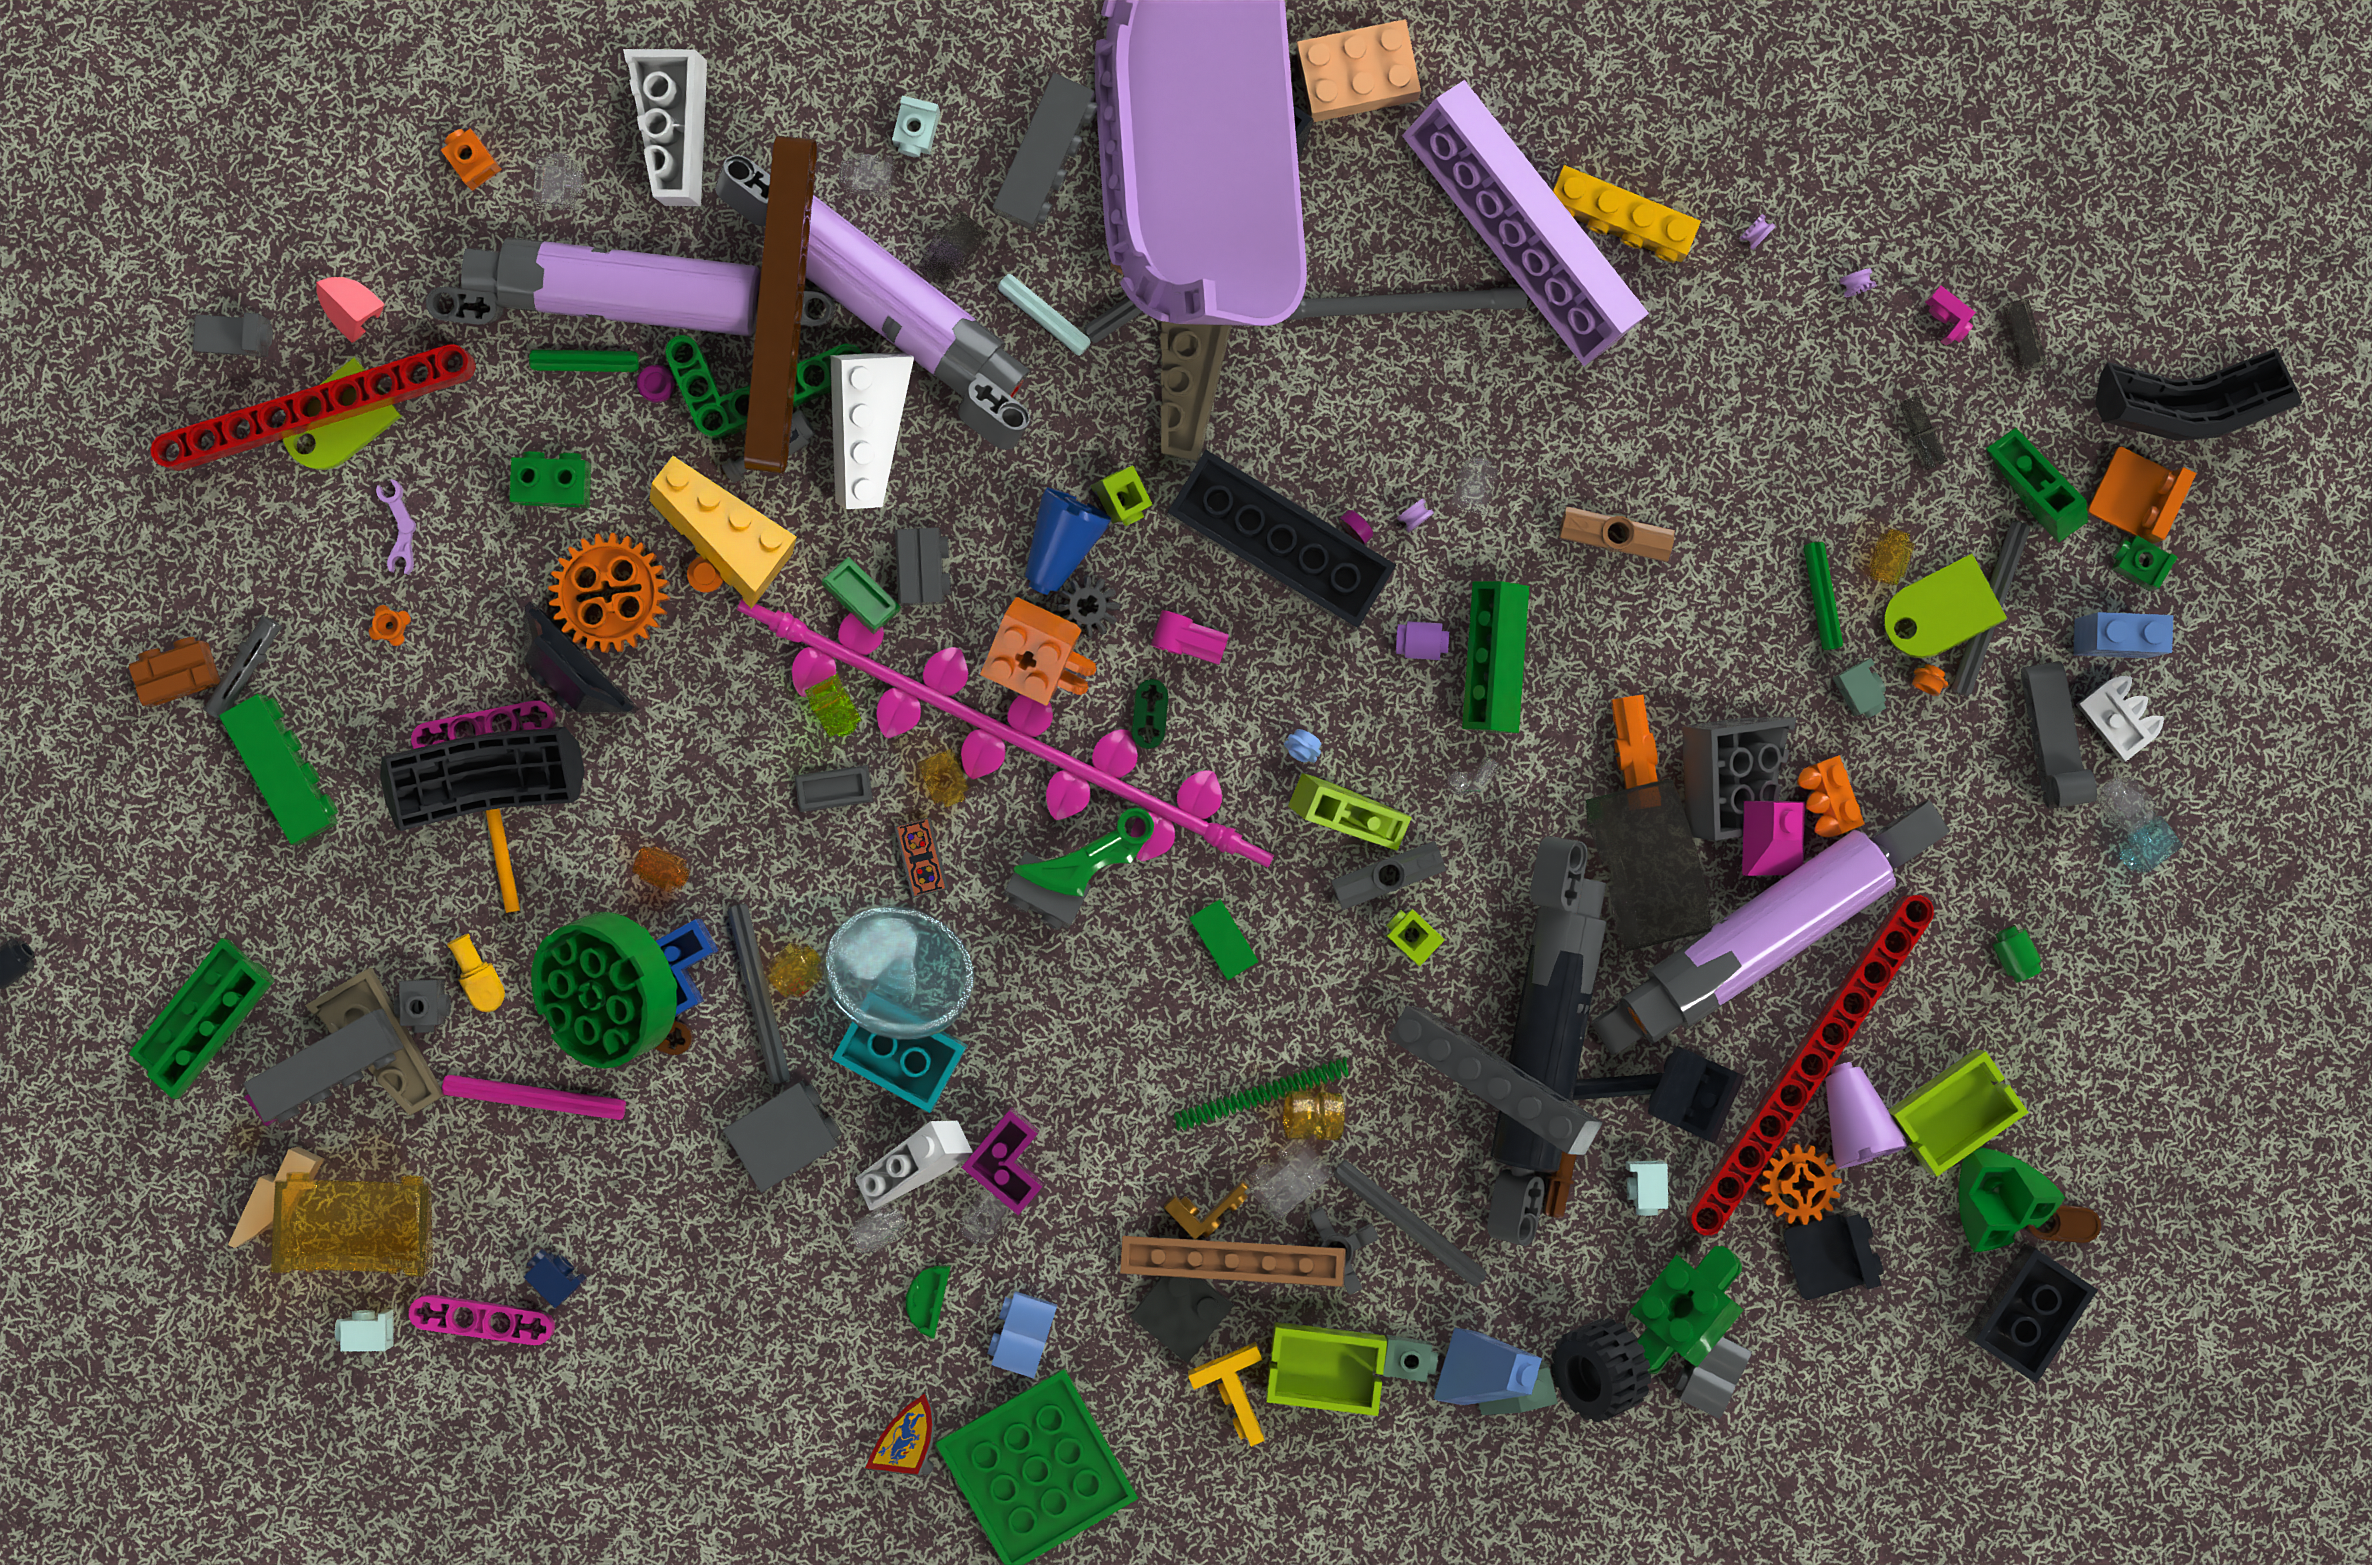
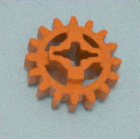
M1793 1143L1791 1153L1780 1147L1778 1148L1780 1158L1776 1160L1770 1157L1768 1163L1772 1166L1771 1169L1761 1170L1760 1172L1761 1175L1767 1178V1183L1760 1184L1759 1189L1769 1192V1195L1762 1200L1764 1204L1772 1205L1775 1203L1772 1214L1779 1217L1786 1212V1222L1792 1224L1796 1216H1798L1801 1224L1808 1225L1810 1215L1820 1221L1822 1220L1820 1210L1823 1208L1831 1212L1834 1210L1829 1200L1830 1198H1840L1841 1194L1833 1190V1185L1842 1183V1179L1832 1176L1831 1173L1837 1167L1835 1163L1825 1164L1828 1157L1826 1152L1821 1151L1814 1156L1815 1146L1808 1144L1804 1152H1802L1800 1145ZM1806 1160L1813 1162L1822 1174H1812L1808 1170ZM1789 1163V1170L1783 1177L1777 1178L1781 1169ZM1799 1175L1801 1178L1808 1180V1185L1802 1186L1801 1193L1792 1187L1793 1183L1799 1181ZM1823 1190L1818 1200L1812 1204L1811 1199L1818 1191ZM1778 1194H1789L1792 1197L1794 1208L1787 1206Z

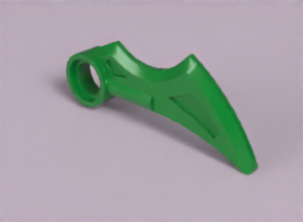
M1141 808L1128 809L1121 814L1116 823V829L1064 856L1037 863L1016 865L1014 872L1047 890L1083 897L1088 881L1098 870L1111 864H1131L1143 844L1150 839L1154 832L1153 819L1147 811ZM1132 817L1141 819L1145 825L1144 834L1137 838L1129 836L1124 828L1125 822Z

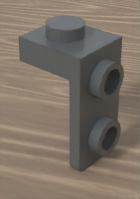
M244 312V318L196 315L193 338L194 351L268 357V350L273 340V329L271 321L261 314Z

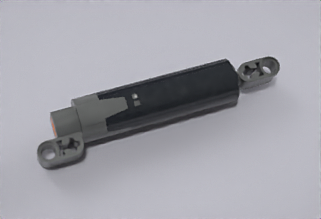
M1546 836L1538 848L1530 891L1532 902L1537 906H1541V908H1538L1508 1062L1572 1102L1607 922L1600 920L1606 883L1584 879L1588 856L1585 843L1577 840ZM1499 1110L1490 1156L1496 1162L1513 1167L1512 1170L1505 1169L1500 1172L1496 1179L1487 1229L1492 1238L1521 1246H1528L1535 1238L1544 1196V1182L1540 1177L1533 1175L1534 1171L1549 1173L1558 1171L1562 1150Z

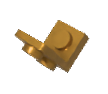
M1242 1179L1202 1220L1196 1217L1201 1211L1186 1196L1180 1200L1174 1194L1164 1204V1209L1195 1240L1201 1234L1207 1238L1221 1224L1218 1217L1227 1208L1233 1212L1247 1199L1248 1196L1244 1191L1248 1188V1184Z

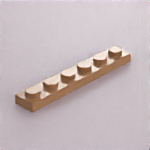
M1123 1236L1120 1273L1344 1287L1346 1249Z

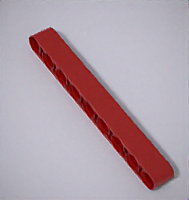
M454 344L441 346L162 434L152 442L150 448L151 456L160 466L175 471L186 470L463 383L474 375L476 362L473 356L460 346ZM455 355H461L463 357L461 369L456 372H450L448 370L449 360ZM420 366H426L428 370L427 378L423 382L415 384L413 381L414 371ZM390 377L392 380L391 390L386 394L380 395L377 388L378 383L381 379ZM350 388H355L357 393L356 400L353 404L344 406L342 401L344 392ZM319 399L321 402L320 412L314 417H309L307 413L309 403ZM280 410H284L286 415L284 424L279 428H274L272 425L273 415ZM248 421L250 432L247 437L239 439L237 428L241 423ZM212 432L215 438L214 445L210 449L204 450L201 443L202 439L206 434ZM177 443L179 454L175 460L168 461L166 456L167 449L172 444Z

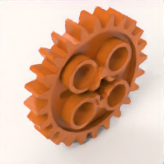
M599 533L595 534L594 545H591L590 542L582 538L581 545L583 550L579 552L570 546L568 548L572 556L570 561L563 558L558 559L559 563L564 567L563 572H551V575L559 579V585L548 586V590L558 593V598L551 600L549 605L560 607L561 609L553 618L556 621H567L561 630L563 633L567 634L574 630L576 631L573 642L579 644L587 638L586 648L589 650H593L598 642H600L601 652L608 653L611 644H614L617 652H623L625 641L633 648H637L636 636L640 635L649 640L650 635L646 628L649 625L658 629L661 627L654 619L656 614L667 615V611L659 607L660 602L670 600V596L661 593L660 589L668 586L670 583L668 580L658 579L657 577L665 568L662 565L652 567L651 564L655 561L657 555L652 552L642 556L646 545L640 542L632 549V538L626 536L621 544H619L618 536L615 533L610 534L608 543H605L604 538ZM629 562L633 568L631 577L626 581H619L616 577L617 567L621 563ZM593 569L596 573L595 583L589 588H583L580 584L581 573L584 570ZM608 584L610 587L618 590L638 584L642 587L640 591L613 594L611 602L603 597H596L583 602H578L577 600L580 595L597 594L607 591ZM630 598H636L639 602V611L635 616L626 618L622 611L623 604ZM599 605L603 610L601 621L594 625L589 624L586 619L588 609L591 606Z

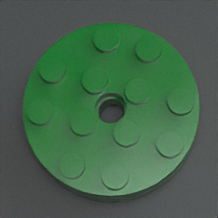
M596 912L558 928L551 935L546 936L537 948L531 969V987L534 1003L539 1016L544 1014L554 1031L550 1036L569 1056L590 1067L614 1068L656 1048L665 1040L673 1026L676 1015L677 982L663 951L646 928L617 913Z

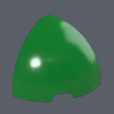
M1979 1147L1963 1160L1958 1190L1959 1210L1965 1235L1974 1252L1989 1251L2015 1242V1232L2027 1225H2033L2035 1228L2040 1227L2056 1212L2065 1199L2062 1192L2046 1176L2027 1163L2008 1154Z

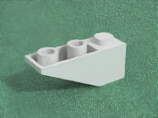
M930 1121L858 1175L855 1180L869 1210H874L948 1172L973 1152L958 1121Z

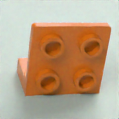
M2118 447L2096 489L2087 512L2129 534L2139 535L2152 544L2163 541L2197 473L2185 467L2171 471L2124 447Z

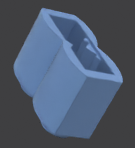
M1015 1291L1013 1299L1005 1297L999 1319L1005 1320L1001 1335L993 1334L987 1353L994 1356L991 1365L1034 1379L1057 1304Z

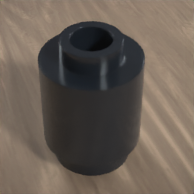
M9 939L0 946V989H6L34 968L33 959L35 954L26 942Z

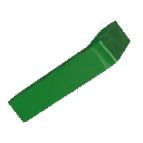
M679 335L672 338L666 345V358L698 430L711 440H720L747 429L748 416L740 415L739 405L743 400L750 398L751 384L722 396L699 345L689 336ZM843 344L798 363L793 408L832 392L830 355L863 354L861 350L855 345ZM683 346H691L693 348L691 360L686 363L677 362V351ZM814 369L824 371L825 378L820 385L809 386L807 384L806 377L810 371ZM696 380H706L708 382L707 392L700 397L692 396L690 391L692 384ZM712 413H720L723 417L720 428L714 431L707 430L705 427L706 418Z

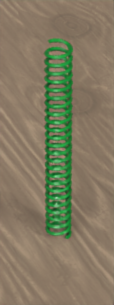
M1343 1057V1064L1337 1058L1335 1061L1336 1066L1332 1061H1329V1069L1326 1064L1322 1063V1071L1316 1065L1314 1068L1315 1074L1311 1068H1308V1076L1304 1070H1301V1078L1298 1073L1294 1072V1081L1290 1075H1287V1083L1283 1077H1280V1086L1277 1080L1273 1079V1088L1266 1081V1090L1262 1084H1259V1093L1254 1086L1251 1088L1252 1095L1245 1088V1098L1239 1090L1237 1092L1238 1100L1233 1093L1230 1095L1231 1102L1224 1095V1105L1221 1099L1217 1097V1107L1214 1101H1209L1211 1112L1204 1102L1202 1104L1203 1112L1197 1104L1195 1106L1196 1114L1189 1107V1117L1184 1109L1181 1110L1182 1119L1179 1113L1175 1111L1176 1129L1179 1131L1181 1126L1186 1131L1187 1123L1193 1129L1194 1121L1200 1126L1201 1118L1207 1124L1208 1116L1214 1122L1215 1114L1219 1119L1222 1118V1111L1228 1117L1229 1109L1235 1115L1236 1106L1240 1112H1243V1104L1249 1110L1250 1102L1256 1108L1257 1099L1263 1106L1264 1097L1268 1103L1271 1102V1094L1274 1100L1277 1101L1278 1092L1284 1099L1286 1096L1285 1090L1289 1096H1292V1087L1297 1094L1300 1092L1299 1085L1305 1092L1307 1089L1306 1082L1310 1089L1314 1087L1313 1080L1316 1086L1320 1087V1078L1326 1085L1328 1083L1327 1075L1331 1082L1335 1080L1334 1073L1337 1079L1341 1080L1340 1068L1344 1076L1348 1078L1349 1073L1346 1063L1348 1058Z

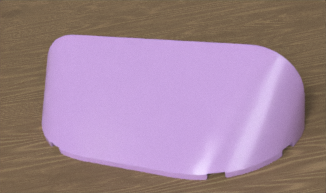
M1104 0L1101 15L1109 19L1106 40L1100 39L1096 41L1094 66L1096 103L1098 104L1097 123L1106 241L1112 264L1120 265L1124 275L1120 282L1121 287L1128 298L1141 311L1157 320L1165 322L1200 325L1270 326L1284 321L1299 306L1305 292L1307 279L1285 0Z

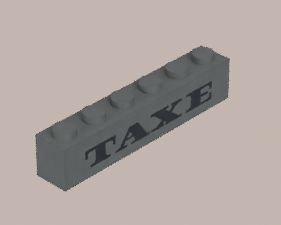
M1406 1006L1389 1036V1039L1567 1154L1585 1155L1603 1123L1425 1008Z

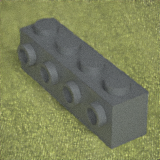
M1053 73L993 204L994 214L1034 232L1038 223L1043 225L1046 223L1053 206L1048 201L1053 190H1061L1068 171L1064 170V166L1069 156L1075 158L1081 147L1083 137L1079 136V133L1084 123L1090 125L1096 114L1098 104L1094 103V90Z
M379 1009L364 1015L243 1084L264 1123L278 1119L281 1124L300 1114L297 1108L300 1105L310 1101L311 1105L314 1106L331 1097L332 1093L329 1089L342 1083L343 1087L346 1088L364 1078L361 1071L374 1065L375 1069L378 1070L397 1060L394 1053L403 1049L404 1046L384 1009Z

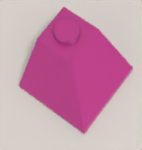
M1744 801L1742 875H1789L1804 864L1805 801Z

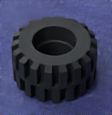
M1603 1318L1596 1319L1562 1335V1338L1558 1339L1555 1343L1556 1349L1552 1350L1551 1358L1554 1363L1551 1364V1370L1555 1374L1556 1379L1554 1382L1556 1388L1559 1387L1562 1393L1560 1396L1564 1402L1567 1401L1570 1404V1409L1574 1413L1579 1412L1581 1418L1585 1420L1592 1419L1593 1422H1601L1617 1416L1644 1401L1643 1397L1647 1396L1650 1390L1647 1384L1651 1383V1375L1648 1373L1650 1364L1649 1360L1644 1356L1645 1350L1636 1341L1637 1337L1633 1332L1629 1333L1627 1327L1621 1322L1616 1324L1615 1320L1610 1318L1605 1320Z

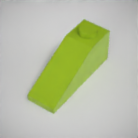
M1305 773L1301 774L1288 804V807L1307 821L1398 851L1412 819L1411 816Z

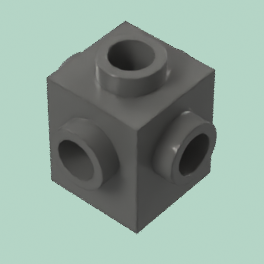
M445 979L399 981V996H395L394 1013L396 1018H400V1026H412V1033L435 1032L434 1025L446 1023L445 1016H450L451 1000L450 995L445 994ZM421 1001L424 1004V1010L421 1009Z

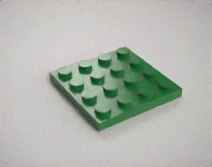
M1065 1367L940 1438L935 1443L1004 1565H1024L1138 1499L1135 1489Z

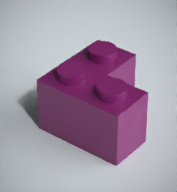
M1011 1107L961 1168L1019 1216L1043 1187L1044 1182L1017 1160L1040 1130Z

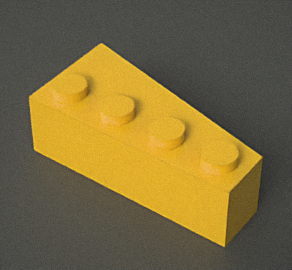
M674 456L670 458L653 480L649 501L681 535L684 534L693 543L695 550L704 559L707 558L720 572L722 579L729 586H733L743 596V601L752 609L793 554L797 537Z

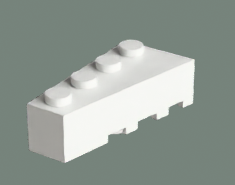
M623 49L631 80H629L631 91L635 97L638 111V126L642 132L645 146L644 155L652 195L665 206H701L707 60L696 50Z
M904 352L830 355L835 503L845 509L883 507L914 356Z

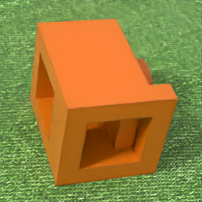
M471 128L466 132L463 129L455 130L445 138L444 142L447 146L441 149L442 153L456 170L462 181L472 191L502 170ZM469 148L472 149V155L469 159H461L460 155Z

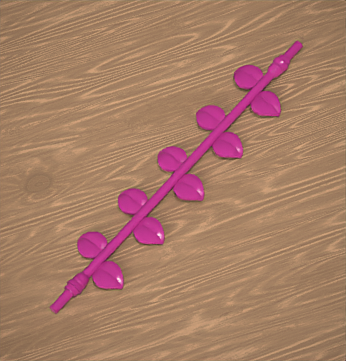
M743 598L737 607V611L768 625V630L776 633V637L786 638V640L793 642H803L811 646L804 648L798 653L792 666L793 684L799 695L804 698L825 690L833 683L836 678V662L834 659L836 658L896 687L886 691L877 705L878 726L882 734L888 739L901 735L917 725L921 716L919 698L980 728L969 733L962 745L961 751L965 773L973 780L988 775L1000 768L1006 754L1003 740L1065 769L1053 775L1046 791L1048 810L1057 821L1073 816L1087 806L1090 800V787L1087 781L1149 810L1147 812L1153 819L1154 832L1150 839L1143 844L1136 856L1141 862L1158 857L1172 847L1175 839V829L1172 822L1203 836L1207 843L1217 847L1223 854L1227 852L1233 855L1236 852L1267 868L1274 857V854L1241 839L1243 835L1235 832L1234 828L1225 827L1218 823H1208L1203 820L1213 815L1222 803L1221 788L1213 771L1204 770L1197 772L1182 783L1177 795V808L1118 779L1131 772L1137 763V749L1131 732L1128 730L1119 729L1112 731L1099 740L1093 751L1092 762L1094 767L1033 738L1045 732L1052 723L1053 712L1050 702L1046 706L1020 694L1009 708L1008 726L948 697L959 692L968 681L967 664L962 650L959 648L943 649L928 660L923 671L925 683L923 685L864 656L872 653L881 645L884 629L882 627L875 634H872L852 613H849L840 625L838 632L839 644L808 629L804 622L794 618L789 612L783 613L777 610L775 613L759 604H755L751 609L743 601ZM1139 818L1135 820L1131 830V837L1135 838L1142 836L1145 832V825Z

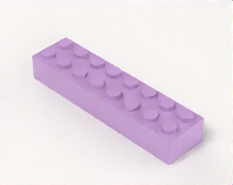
M1465 80L1437 97L1402 135L1583 366H1586L1613 346L1649 314Z

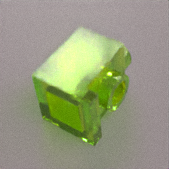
M838 673L805 690L810 706L829 738L835 734L839 737L851 734L857 728L856 723L862 721L859 711Z

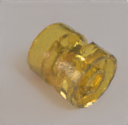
M1287 1092L1283 1106V1130L1286 1139L1309 1140L1312 1134L1315 1135L1317 1140L1339 1141L1341 1139L1345 1123V1107L1341 1093L1318 1092L1317 1096L1313 1098L1310 1092Z

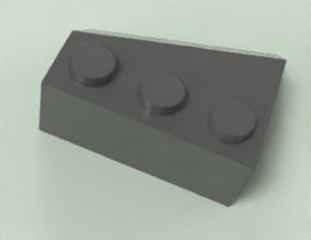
M1797 717L1736 718L1682 726L1686 836L1713 841L1743 836L1744 801H1779L1781 786L1778 784L1781 764L1787 763L1790 750L1785 749L1789 730H1794Z

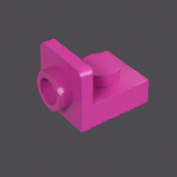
M1941 285L1933 290L1925 301L1931 307L1929 309L1930 314L1942 323L1946 324L1950 321L1953 324L1940 342L1945 346L1954 340L1960 343L1972 329L1973 325L1969 320L1976 312Z

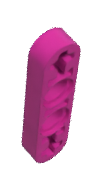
M528 701L422 723L413 730L411 743L414 749L428 746L420 743V738L426 736L425 730L429 729L431 734L446 733L443 725L447 724L449 740L458 739L456 729L460 723L465 721L471 722L474 725L475 735L495 733L492 728V722L500 714H505L510 718L512 722L510 731H519V719L515 711L521 710L520 717H527L534 714V708L538 707L540 712L547 713V719L542 720V726L539 728L533 722L522 723L524 730L552 728L556 721V714L548 703ZM438 740L433 742V744L445 742L447 740Z
M438 1295L421 1296L409 1308L411 1323L416 1328L427 1331L527 1345H541L552 1337L555 1330V1322L552 1316L545 1311ZM426 1302L430 1303L431 1310L442 1312L445 1310L444 1304H448L449 1308L445 1316L446 1325H441L444 1318L441 1316H432L428 1322H425L424 1315L418 1313V1308L424 1307ZM459 1307H466L472 1311L474 1320L471 1326L461 1327L456 1324L454 1314ZM502 1312L509 1317L510 1327L506 1332L500 1333L492 1328L491 1318L494 1313ZM517 1314L523 1315L520 1323L532 1324L536 1318L541 1319L540 1324L546 1326V1331L540 1333L537 1338L534 1337L533 1330L522 1328L519 1330L520 1336L515 1335L514 1333L518 1326Z

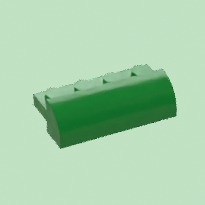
M221 938L128 1054L148 1071L147 1076L169 1097L180 1099L274 983V978L261 964L253 962L230 940Z

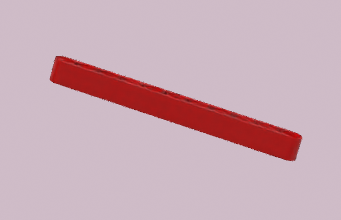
M1905 895L1892 907L1689 1205L1686 1219L1695 1231L1703 1235H1714L1723 1228L1932 921L1934 907L1928 898L1922 895ZM1912 901L1917 902L1921 907V915L1914 922L1910 921L1906 915L1907 905ZM1894 931L1899 935L1901 944L1896 951L1890 952L1886 948L1885 939L1889 933ZM1874 962L1880 969V975L1876 981L1870 983L1864 976V970L1869 963ZM1853 992L1858 996L1859 1006L1854 1012L1848 1013L1844 1009L1843 1000L1848 994ZM1833 1023L1837 1026L1838 1037L1834 1042L1827 1044L1822 1037V1031L1826 1025ZM1813 1054L1817 1058L1818 1066L1813 1073L1805 1074L1802 1070L1801 1062L1806 1055ZM1793 1085L1796 1088L1797 1097L1793 1103L1786 1105L1782 1102L1780 1093L1785 1086ZM1772 1115L1776 1120V1128L1771 1134L1763 1135L1759 1124L1765 1116ZM1746 1146H1752L1755 1150L1754 1161L1749 1165H1741L1738 1159L1740 1150ZM1731 1177L1735 1183L1733 1192L1727 1196H1721L1718 1192L1719 1181L1722 1178ZM1703 1208H1711L1714 1213L1713 1221L1707 1226H1699L1697 1223V1214Z

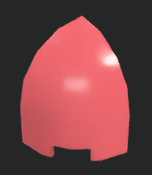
M328 277L316 282V292L324 312L335 327L351 343L355 342L366 332L361 325L373 315L378 318L385 305L373 292L358 281L345 277Z

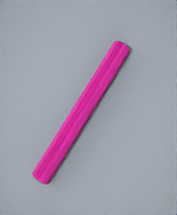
M455 1075L445 1076L442 1085V1093L448 1096L615 1120L623 1119L626 1110V1101L622 1099Z

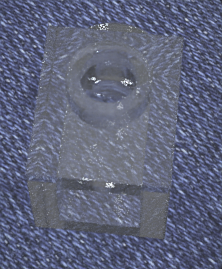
M548 153L547 158L536 157L533 202L539 208L576 211L577 194H582L584 190V172L579 171V166L574 160H570V156L566 154Z
M985 1188L958 1221L963 1226L960 1232L977 1245L981 1241L987 1246L1014 1212Z

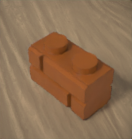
M187 637L173 642L174 649L161 653L160 649L157 648L138 654L139 661L130 663L128 667L142 706L152 708L217 686L221 680L208 642L196 641L195 637Z

